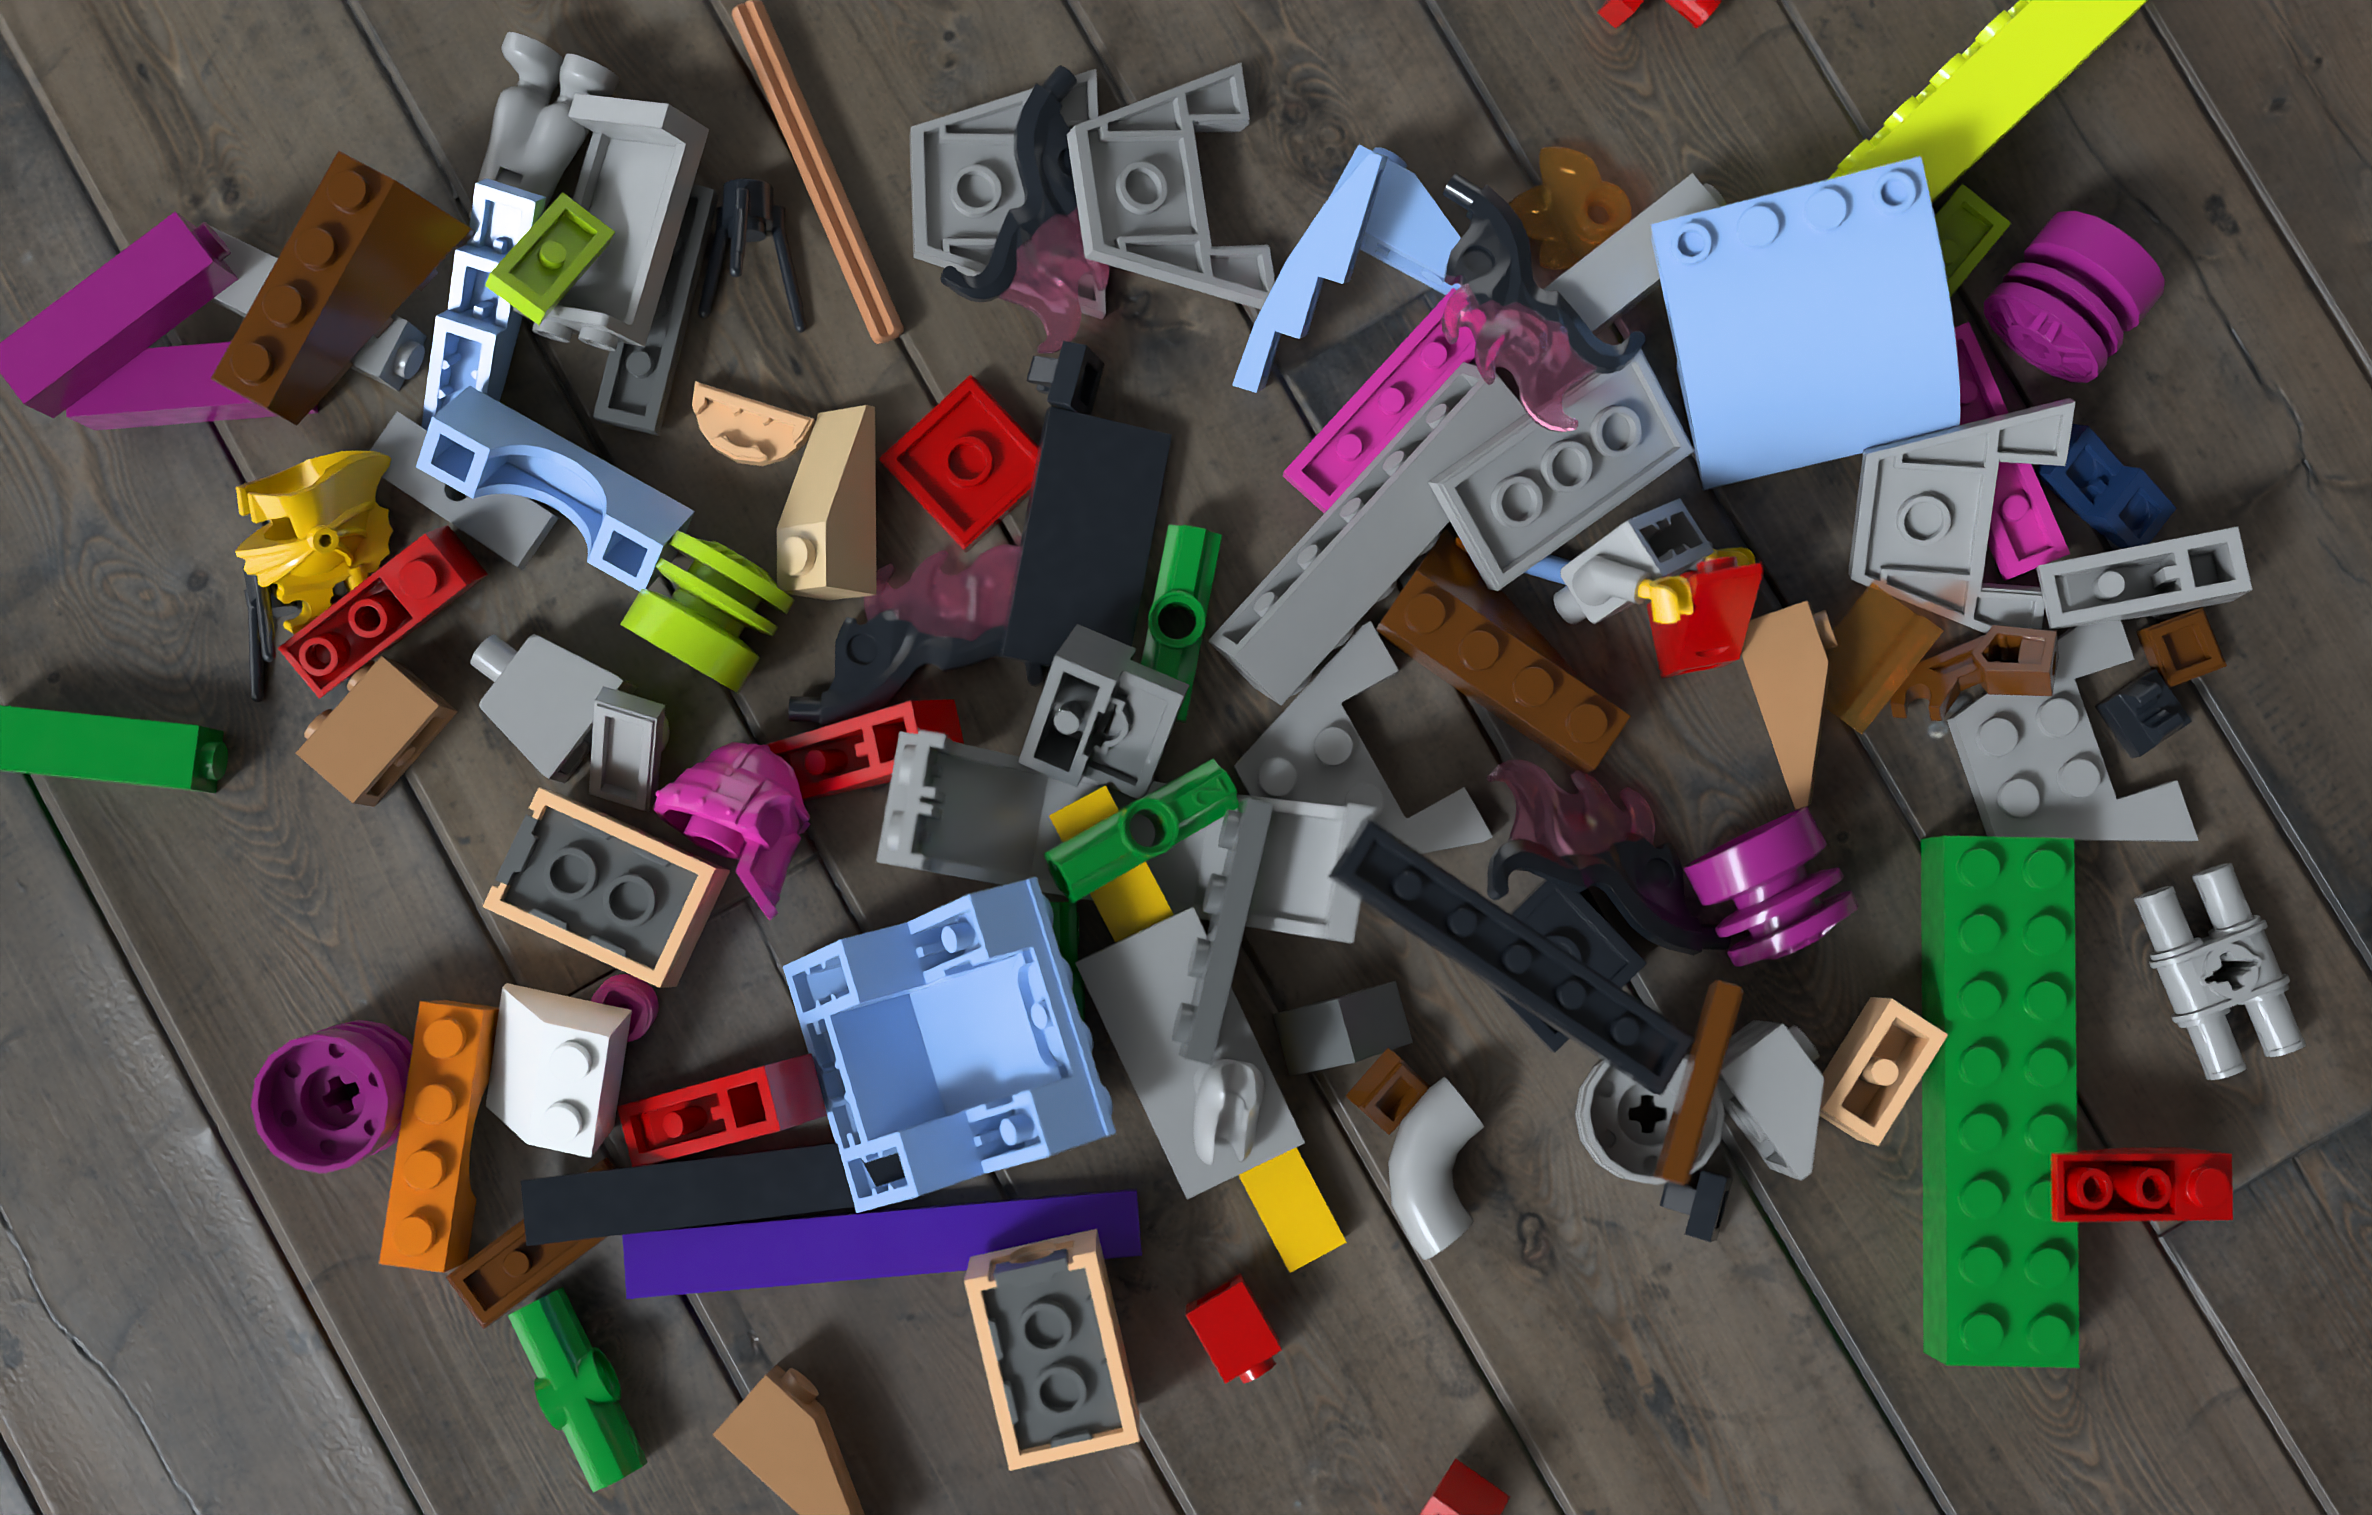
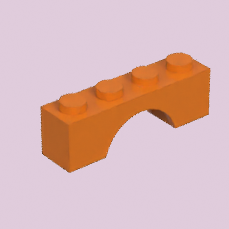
M448 1000L420 1001L379 1264L444 1273L461 1266L468 1259L477 1201L470 1185V1148L478 1108L490 1079L499 1007Z

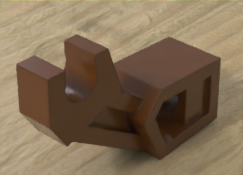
M1993 625L1986 635L1919 663L1911 662L1895 677L1890 702L1892 716L1894 718L1907 719L1909 704L1918 698H1925L1930 700L1928 707L1931 720L1942 721L1960 692L1979 683L1988 695L2052 696L2059 659L2057 631ZM2000 658L2002 660L2014 659L2018 660V663H2002L1998 660Z

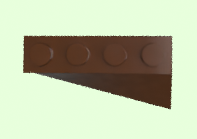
M338 151L210 379L297 426L353 366L351 359L372 336L378 339L394 321L391 318L393 313L416 289L422 291L439 273L435 268L455 246L458 248L464 246L476 232L398 181Z
M1447 529L1444 530L1376 629L1378 635L1582 775L1596 769L1631 717L1590 689L1501 589L1495 591L1487 588L1469 554L1456 545L1455 538Z

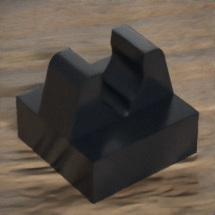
M1063 341L1058 359L1041 356L1032 357L1026 381L1038 384L1036 390L1048 395L1047 402L1051 406L1091 416L1105 363L1087 345Z
M2156 669L2144 672L2095 706L2130 758L2141 757L2192 722Z
M1701 1171L1697 1187L1667 1182L1664 1185L1659 1206L1690 1215L1685 1235L1708 1242L1716 1241L1733 1178L1711 1171Z

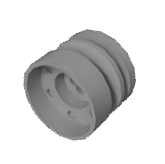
M1688 1054L1685 1055L1663 1095L1651 1093L1605 1061H1601L1592 1068L1579 1088L1575 1119L1580 1141L1595 1163L1618 1178L1654 1185L1668 1182L1654 1177L1689 1057ZM1718 1085L1715 1088L1691 1173L1706 1164L1721 1139L1725 1112ZM1641 1095L1647 1096L1649 1107L1659 1108L1661 1114L1660 1121L1649 1123L1648 1133H1642L1640 1122L1629 1121L1628 1116L1629 1108L1640 1105Z

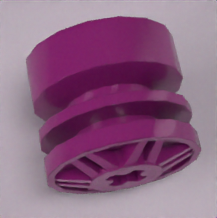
M2078 211L2057 212L2048 220L2025 249L2024 263L2014 265L2003 277V283L1998 285L1985 299L1984 315L1992 330L2002 341L2028 363L2052 376L2070 382L2088 383L2095 379L2105 368L2107 358L2115 354L2123 345V331L2128 332L2139 325L2162 296L2165 279L2158 264L2147 251L2121 229L2092 215Z
M1808 807L1797 809L1752 829L1698 857L1683 868L1702 905L1718 904L1733 899L1737 910L1723 919L1715 930L1719 937H1727L1746 929L1749 930L1751 935L1745 937L1727 951L1734 966L1740 967L1759 960L1777 959L1802 949L1830 933V929L1855 912L1859 907L1852 891L1842 892L1823 900L1820 896V893L1828 890L1843 879L1844 876L1840 868L1821 870L1809 874L1804 864L1818 855L1827 845Z
M355 1020L333 1025L315 1033L290 1040L268 1056L255 1078L251 1109L257 1133L273 1155L295 1169L317 1173H327L348 1168L371 1155L389 1148L398 1141L413 1046L406 1037L387 1025L365 1020ZM355 1082L359 1087L360 1094L350 1098L347 1094L346 1086Z

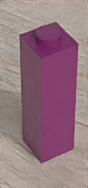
M173 212L0 342V374L24 405L55 418L238 280L237 276L224 261L231 254V251L207 223L203 222L196 227L177 212Z
M231 342L147 348L66 409L67 418L93 430L275 417L277 415L210 379ZM318 403L308 414L318 413Z

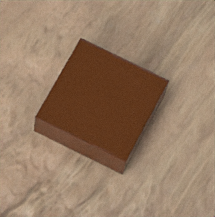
M2203 607L2136 631L2151 670L2156 669L2168 687L2227 666Z
M1387 1048L1346 1094V1097L1390 1135L1431 1086L1399 1056Z

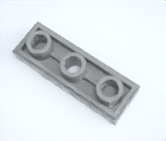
M397 411L370 450L381 452L391 458L390 466L382 477L504 559L524 570L559 518L531 499L518 495L491 494L474 499L467 496L465 499L457 501L456 489L416 468L427 430Z

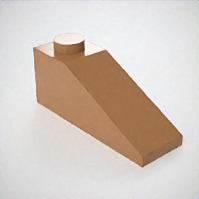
M1808 601L1750 620L1741 652L1795 810L1812 803L1832 664L1827 650L1838 646L1827 611L1823 610L1814 613L1812 605Z
M776 1364L714 1432L713 1436L799 1515H865L826 1411L815 1400L819 1395L818 1390L799 1371L789 1368L785 1372Z

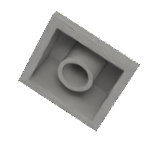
M1752 1020L1730 1037L1717 1081L1722 1104L1770 1169L1801 1181L1812 1173L1824 1077L1813 1064V1061L1819 1058V1054L1798 1027L1792 1026L1790 1029H1787L1783 1023Z

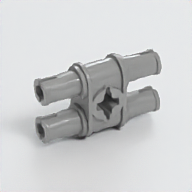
M2232 863L2221 864L2192 875L2213 926V929L2208 931L2209 936L2203 939L2193 937L2173 886L2161 887L2133 898L2155 950L2150 954V967L2153 969L2157 968L2175 1012L2171 1015L2172 1021L2177 1023L2180 1028H2187L2207 1080L2223 1079L2247 1069L2225 1016L2231 1011L2229 1007L2237 1004L2246 1006L2265 1057L2285 1055L2306 1046L2284 993L2290 988L2288 985L2290 978L2288 974L2281 973L2264 931L2268 927L2267 922L2262 920L2260 915H2252ZM2221 961H2234L2233 965L2226 967V971L2218 975V982L2205 981L2207 977L2213 975V971L2221 967Z

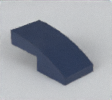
M2072 424L2065 466L2040 464L2035 470L2036 476L2064 504L2120 549L2149 544L2176 510L2172 502L2142 468L2124 466L2088 425Z

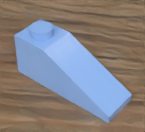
M1359 144L1330 197L1370 152L1388 156L1360 250L1445 295L1454 288L1466 298L1464 289L1460 284L1456 283L1451 286L1444 281L1445 268L1450 252L1461 239L1459 234L1415 173L1406 169L1407 164L1402 158L1384 148L1376 147L1371 151Z

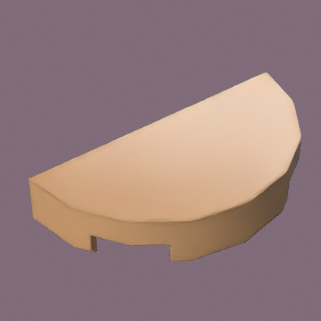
M695 381L692 407L696 414L700 431L717 452L737 463L765 466L786 460L806 445L815 424V419Z

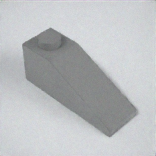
M2238 527L2036 567L2050 630L2168 614L2234 601L2252 590Z

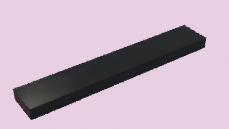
M1370 819L1362 820L1328 876L1329 879L1651 1093L1663 1095L1695 1040V1037Z
M837 1143L521 1180L526 1246L855 1207ZM898 1153L867 1163L862 1160L876 1187L905 1178ZM918 1197L910 1198L903 1201L917 1200Z

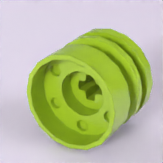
M677 530L669 545L693 560L692 564L686 572L660 558L656 568L677 586L675 592L670 598L642 588L620 625L739 694L760 659L754 650L739 639L740 634L747 627L762 634L774 636L778 627L754 612L760 601L776 610L787 614L795 600L777 588V584L769 576L768 572L716 541L710 542L693 538Z

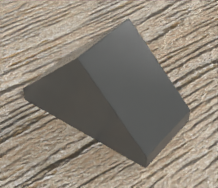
M1396 981L1272 1014L1289 1076L1355 1063L1384 1053L1387 1048L1393 1050L1413 1043Z

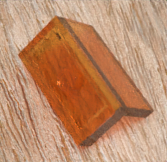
M1871 582L1834 629L1838 646L1827 650L1832 664L1825 708L1860 734H1863L1942 634L1943 630L1923 615L1914 613Z

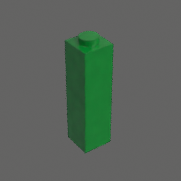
M0 705V772L216 793L217 782L226 772L228 750L223 742L224 731L199 725Z

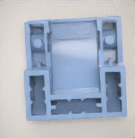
M1921 157L1651 224V241L1677 355L1676 369L1703 490L1862 454L1864 449L1960 426V384L1954 325L1942 253Z
M1037 877L968 894L909 922L841 939L783 966L809 1054L812 1053L827 1117L835 1143L839 1147L856 1213L918 1197L985 1173L1051 1156L1116 1133L1111 1118L1113 1112L1112 1100L1107 1089L1100 1083L1091 1054L1093 1049L1092 1036L1089 1028L1080 1018L1071 990L1073 986L1072 971L1067 961L1061 957L1052 929V907L1048 899L1041 893ZM898 1153L905 1178L876 1187L863 1161L867 1163Z

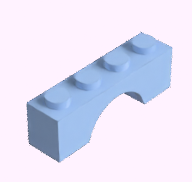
M470 385L432 417L416 468L472 499L491 494H512L540 501L556 509L570 519L584 536L588 548L587 563L638 591H641L642 588L648 590L662 574L656 568L660 558L670 563L675 559L678 551L671 547L669 543L677 530L686 533L695 512Z

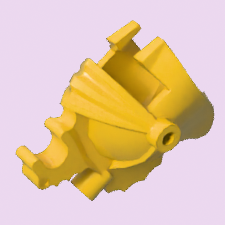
M362 450L335 452L308 459L281 472L236 486L239 514L245 516L251 513V519L254 523L270 520V522L243 541L235 550L237 557L245 559L244 570L246 573L258 576V585L267 587L272 583L278 584L277 589L274 591L275 598L284 604L296 600L302 601L303 608L299 616L286 620L283 624L284 628L294 635L332 606L330 599L334 596L333 587L336 584L344 581L349 593L370 576L369 573L376 572L383 558L390 554L388 543L393 529L389 524V510L379 506L375 500L377 486L391 463V458L388 455L376 451Z

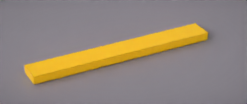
M1105 785L1050 814L1049 818L1062 842H1065L1116 813L1118 808ZM1146 862L1090 893L1115 942L1174 915ZM1297 1147L1238 1175L1289 1273L1347 1243Z

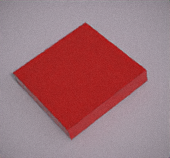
M970 374L886 451L879 460L961 549L967 553L1030 495L1039 446Z

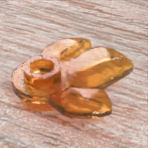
M1544 147L1539 153V166L1544 185L1535 186L1519 194L1508 204L1521 219L1528 237L1543 240L1539 256L1540 266L1553 270H1568L1592 252L1597 245L1602 244L1630 222L1631 204L1626 193L1620 187L1611 182L1601 180L1598 169L1590 157L1579 151L1564 147ZM1592 206L1604 207L1609 213V220L1605 223L1593 222L1588 215V209Z

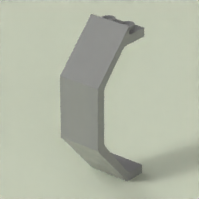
M919 730L918 734L900 731L876 862L999 885H1007L1037 877L1041 892L1065 896L1051 877L1043 855L1045 852L1063 843L1049 815L1105 785L1084 776L1076 788L1018 763V756L957 743L945 734ZM1153 781L1148 794L1166 785V783ZM1106 786L1118 810L1138 800ZM1236 794L1238 802L1250 798L1274 804L1245 926L1353 943L1360 899L1329 879L1328 876L1362 820L1370 819L1374 821L1376 808L1350 803L1346 806H1333ZM1134 814L1130 821V832L1138 844L1150 847L1155 838L1154 826L1147 817L1141 814ZM1224 817L1175 844L1167 852L1146 861L1173 914L1193 906L1199 919L1211 921L1212 914L1203 912V903L1211 874L1222 875L1228 849L1218 847ZM1088 894L1087 896L1081 898V899L1093 901V899H1092V897H1091L1090 894Z

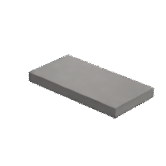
M1640 349L1631 363L1620 371L1611 374H1601L1591 370L1586 371L1428 483L1487 588L1499 591L1695 450L1642 349Z
M1193 906L1075 962L1187 1199L1305 1143L1230 986L1213 1061L1231 1059L1255 1065L1262 1074L1265 1091L1259 1110L1254 1145L1246 1160L1239 1162L1231 1142L1220 1137L1215 1138L1214 1162L1212 1165L1205 1164L1197 1155L1194 1145V1110L1197 1095L1193 1077L1196 1071L1205 1063L1181 1057L1179 1055L1181 1043L1172 1041L1173 1027L1181 1002L1191 1004L1197 978L1187 975L1194 942L1197 937L1207 938Z

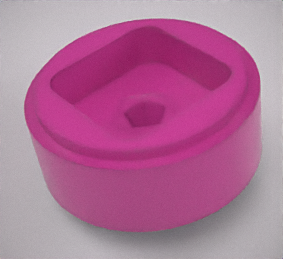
M619 974L610 977L597 989L591 998L592 1002L632 1010L627 1042L634 1041L643 1036L653 1024L658 1014L659 1004L653 988L646 981L630 974Z

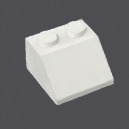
M506 983L502 987L486 1107L527 1144L591 1158L614 1128L632 1010Z

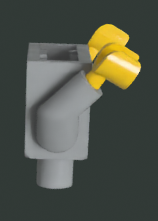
M1679 498L1627 520L1562 567L1560 574L1566 586L1554 594L1553 601L1560 616L1570 624H1578L1585 618L1596 624L1629 608L1635 603L1642 604L1646 599H1651L1655 622L1675 623L1680 620V613H1693L1689 582L1686 578L1678 575L1688 569L1697 570V564L1712 559L1736 556L1739 567L1755 564V557L1752 551L1744 547L1713 549L1712 542L1706 540Z

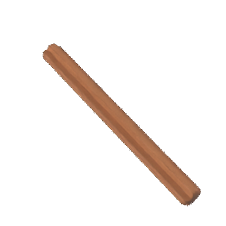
M748 0L745 3H741L732 10V17L868 332L876 344L894 340L903 334L904 327L764 4L761 0Z

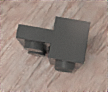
M1077 624L1054 657L1018 763L1076 788L1085 776L1139 800L1146 796L1150 790L1190 685L1132 661L1136 652L1135 648ZM1117 705L1115 710L1116 713L1107 735L1105 733L1111 720L1115 706Z

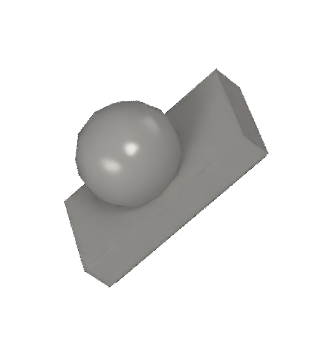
M603 686L594 701L589 783L590 795L650 812L657 799L656 792L658 791L661 752L666 748L670 736L664 704Z

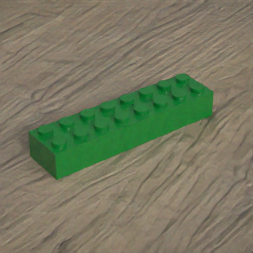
M1938 836L1921 839L1922 1018L1948 1034L1922 1076L1923 1353L1950 1366L2079 1368L2078 1222L2052 1221L2051 1153L2077 1151L2074 838Z

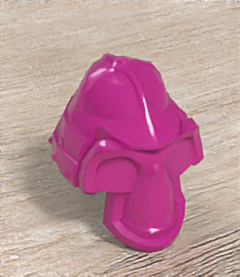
M731 742L714 750L703 762L697 763L692 768H687L674 783H669L662 790H658L656 792L657 799L654 811L662 821L683 834L697 846L714 854L739 860L736 869L737 875L762 912L771 921L778 914L775 906L781 899L780 893L785 882L787 869L801 840L799 834L804 833L810 826L808 822L810 815L804 806L799 784L792 766L781 757L775 755L768 745Z

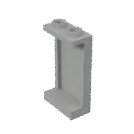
M575 93L568 118L589 129L593 134L573 200L614 230L615 234L609 246L540 325L534 322L532 331L541 336L569 343L572 334L579 335L578 339L580 341L609 351H616L618 342L645 347L709 129L670 104ZM513 307L514 312L528 318L515 307Z

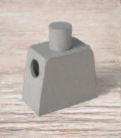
M536 634L530 636L518 652L496 635H491L476 649L470 662L473 667L494 682L480 701L479 706L481 710L541 774L548 779L562 783L567 782L592 749L594 701L603 686L631 695L638 688L631 682Z

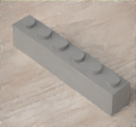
M1463 362L1214 633L1208 642L1256 690L1282 706L1290 696L1297 694L1308 684L1312 672L1325 657L1351 637L1356 623L1375 603L1383 600L1393 591L1397 584V578L1418 556L1429 551L1437 542L1440 531L1450 520L1428 482L1528 413V411L1494 371Z

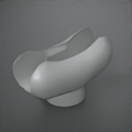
M1231 1059L1214 1060L1212 1065L1205 1064L1200 1067L1193 1077L1197 1095L1194 1110V1145L1198 1157L1205 1164L1212 1165L1214 1162L1215 1138H1225L1234 1147L1239 1162H1243L1249 1157L1254 1145L1259 1110L1265 1091L1264 1080L1261 1072L1253 1064L1237 1062Z

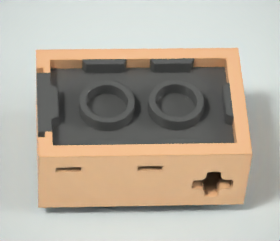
M538 788L529 809L534 810L533 816L525 815L495 879L501 883L499 886L491 887L482 907L659 988L677 987L730 870L559 792Z
M1097 1229L970 1257L964 1281L1009 1470L1140 1442V1412Z

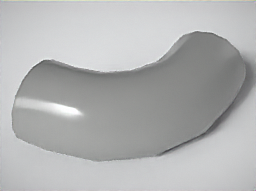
M1445 1077L1431 1086L1403 1118L1388 1161L1391 1205L1411 1245L1423 1260H1427L1444 1250L1458 1239L1474 1222L1473 1217L1462 1205L1454 1189L1452 1170L1458 1152L1484 1126L1463 1097Z

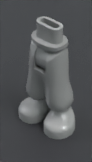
M508 32L501 47L502 53L519 74V81L517 86L506 88L499 96L495 108L490 140L478 182L487 178L546 197L544 213L562 174L580 149L589 132V129L568 118L574 94L610 97L615 92L619 77L606 67L575 54H566L563 59L556 51L537 40L519 33ZM560 82V96L557 102L549 105L551 94Z

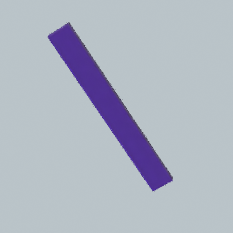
M1137 1188L875 1210L859 1213L852 1212L709 1224L624 1234L622 1238L626 1299L966 1271L969 1259L972 1256L1097 1229L1104 1259L1142 1256Z

